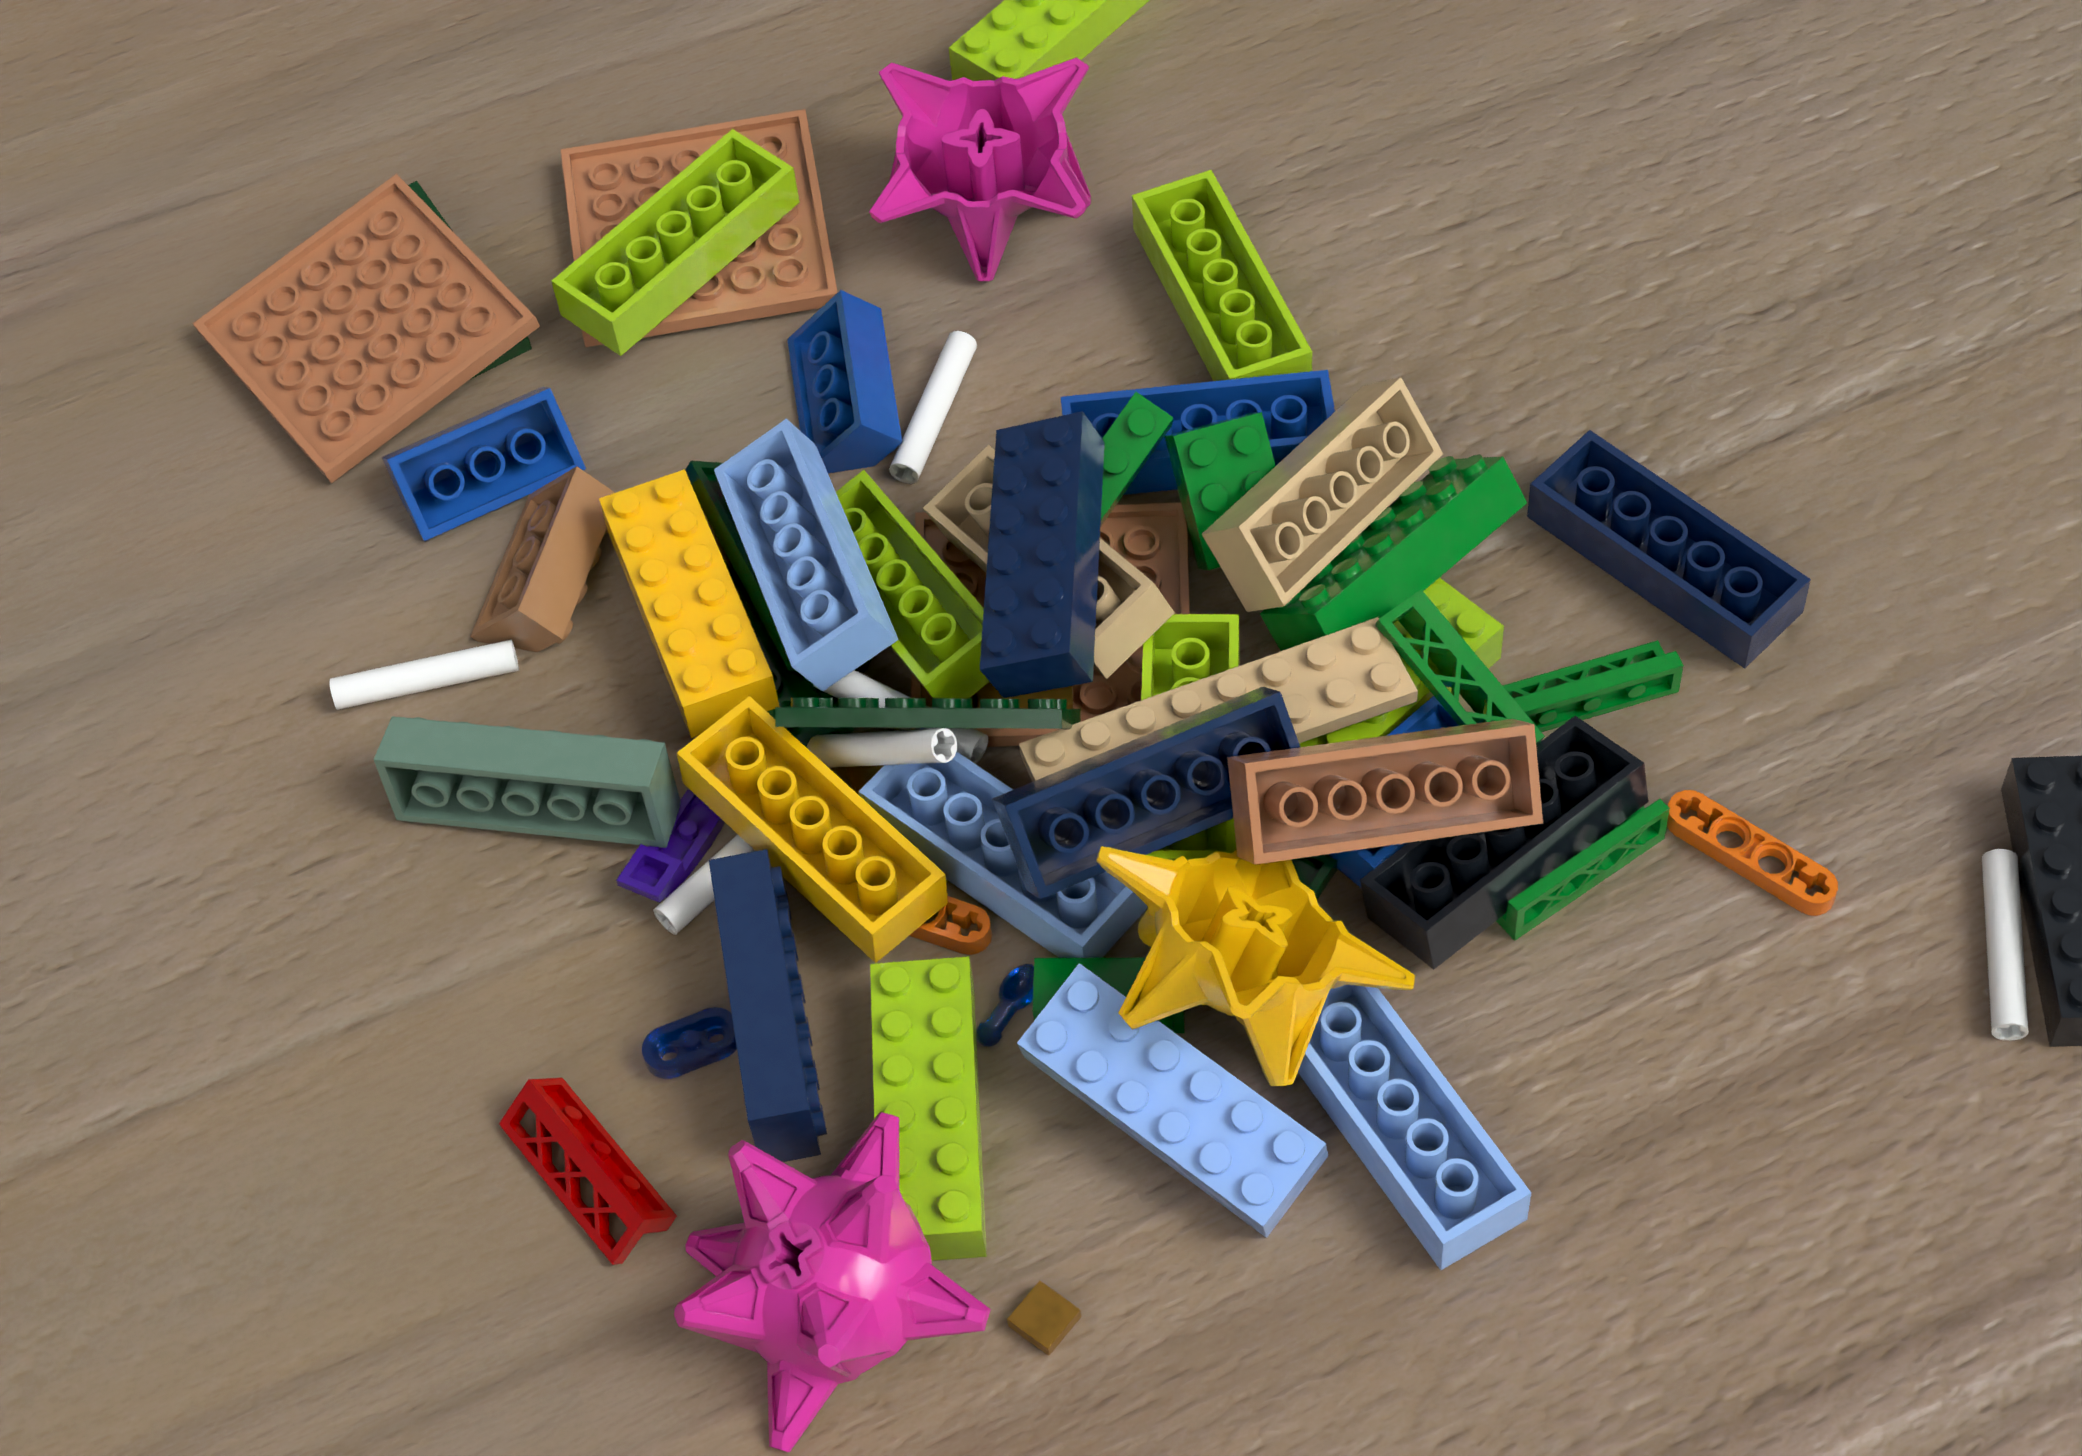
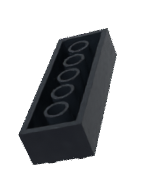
M1577 716L1572 717L1536 745L1543 824L1407 843L1360 879L1367 918L1434 970L1505 915L1509 900L1604 837L1647 804L1649 799L1644 762Z
M2082 756L2012 758L2001 792L2012 850L2018 856L2019 887L2049 1047L2082 1046Z

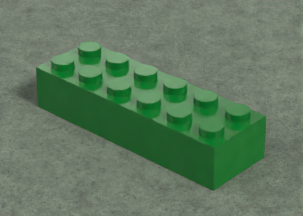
M1477 454L1469 458L1454 459L1453 456H1447L1437 460L1429 467L1430 473L1422 480L1411 484L1399 496V499L1387 507L1285 606L1264 609L1260 615L1280 651L1377 617L1380 619L1422 589L1424 591L1525 506L1527 501L1504 457H1482V455Z

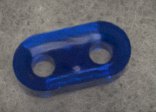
M719 1007L707 1008L652 1030L642 1044V1055L648 1070L653 1075L663 1079L676 1078L729 1057L737 1050L732 1013ZM720 1034L724 1036L718 1042H709V1039L714 1035ZM667 1053H677L674 1059L662 1060L663 1056Z

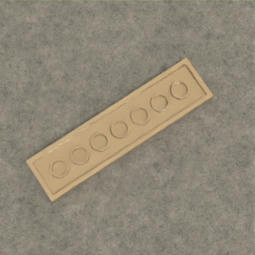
M1377 617L1073 724L1072 728L1059 729L1019 743V751L1033 782L1260 687H1267L1281 692L1299 743L1417 702L1418 690L1393 644L1375 626L1379 619Z

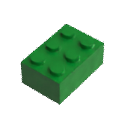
M1262 412L1249 413L1164 436L1198 569L1212 570L1220 567L1202 533L1275 467Z

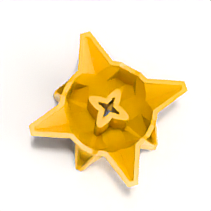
M1103 846L1100 847L1096 862L1107 873L1133 891L1148 906V910L1138 924V934L1142 942L1150 946L1151 949L1118 1012L1132 1030L1200 1004L1208 1005L1222 1013H1226L1228 1016H1235L1237 1021L1245 1027L1269 1085L1287 1086L1294 1083L1330 989L1344 985L1390 990H1412L1414 988L1415 975L1350 934L1342 921L1332 920L1318 905L1314 891L1300 882L1292 860L1254 865L1237 857L1236 849L1232 853L1216 851L1205 858L1187 860L1184 856H1181L1173 861Z

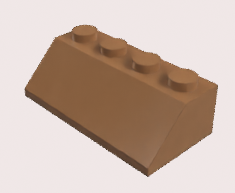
M576 466L529 494L474 626L471 638L477 642L488 644L512 639L516 649L540 652L555 643L560 644L567 638L573 627V621L570 620L575 606L581 602L587 592L588 586L585 584L589 571L596 565L601 556L602 550L599 546L604 534L608 532L599 498L615 493L614 491Z

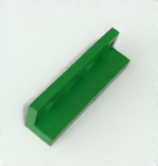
M1422 589L1376 622L1375 626L1393 644L1398 654L1459 726L1506 719H1516L1534 724ZM1399 621L1413 639L1405 638L1395 627L1394 623ZM1428 657L1443 675H1437L1428 666ZM1459 694L1474 712H1468L1459 703ZM1534 724L1537 745L1545 736Z
M1657 640L1506 684L1503 687L1539 730L1545 732L1561 727L1574 716L1581 720H1586L1678 693L1684 665L1677 651L1665 654Z
M1658 799L1646 808L1643 806L1604 837L1509 900L1507 913L1496 922L1514 941L1664 840L1670 808L1661 799Z

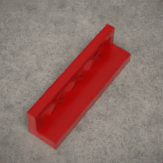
M562 1077L527 1080L499 1122V1125L612 1265L623 1264L643 1234L667 1231L677 1215ZM529 1108L536 1115L537 1137H531L519 1123ZM551 1142H558L564 1150L565 1172H559L552 1164ZM580 1177H586L593 1185L594 1207H587L581 1199ZM609 1213H616L627 1227L618 1242L610 1235Z

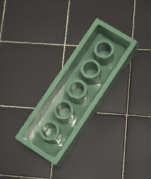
M392 716L374 757L376 768L395 818L399 821L633 845L642 844L666 848L681 805L665 742H655L648 739L634 740L604 735L592 736L562 733L555 730L540 731L520 729L512 726L499 727L468 722L427 720L420 717L405 718Z

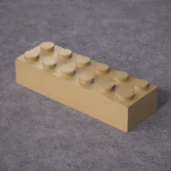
M1401 377L1364 385L1204 531L1202 536L1247 612L1283 607L1443 455V452Z
M990 445L982 450L923 507L943 535L984 572L987 571L995 450ZM1100 538L1094 668L1107 679L1175 612L1149 578Z

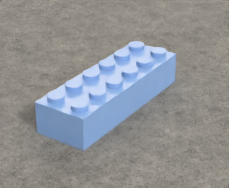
M785 419L714 469L792 668L821 691H824L899 640L819 451L808 437L788 419Z
M956 752L951 761L946 763L884 765L859 790V796L946 874L948 881L1058 958H1102L1147 909V905L1133 891L1107 872L1042 899L1028 892L992 798L1013 789L958 752Z
M1079 963L1017 1042L1024 1058L1267 1238L1327 1159L1326 1143L1158 1020L1132 1030L1118 1014L1126 997Z
M1344 985L1330 989L1298 1073L1439 1269L1443 1270L1528 1219L1531 1191L1378 988Z

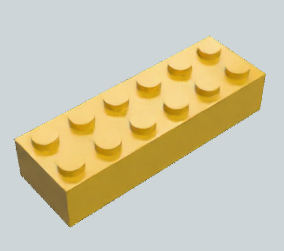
M685 469L599 498L608 534L690 737L694 738L700 735L748 696L754 699L766 711L780 707L772 672Z
M750 696L677 752L683 784L755 851L767 849L771 866H781L783 877L875 963L948 903L946 874L787 729L775 727V719Z

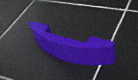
M688 788L681 798V805L667 847H647L640 844L616 879L617 885L660 903L674 892L691 874L715 841L725 822Z

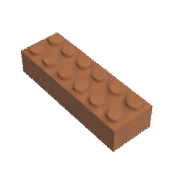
M1516 719L1227 757L1237 857L1254 865L1543 824L1535 726L1532 723Z

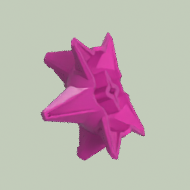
M1074 58L1019 79L1002 76L995 81H972L963 77L948 81L895 63L887 65L879 71V75L897 106L902 119L898 125L896 151L890 180L869 211L872 218L878 223H883L932 208L949 219L976 280L992 281L1017 216L1034 207L1077 219L1091 204V194L1066 132L1065 121L1062 116L1086 75L1089 66L1080 59Z
M880 1112L833 1173L815 1178L804 1175L744 1140L730 1148L728 1156L744 1223L693 1231L689 1235L685 1246L686 1252L716 1277L679 1302L675 1307L674 1317L679 1327L757 1352L767 1362L769 1447L790 1453L838 1384L855 1380L860 1374L871 1369L882 1360L895 1355L908 1340L985 1330L991 1309L932 1265L930 1246L912 1208L904 1201L900 1193L899 1117Z

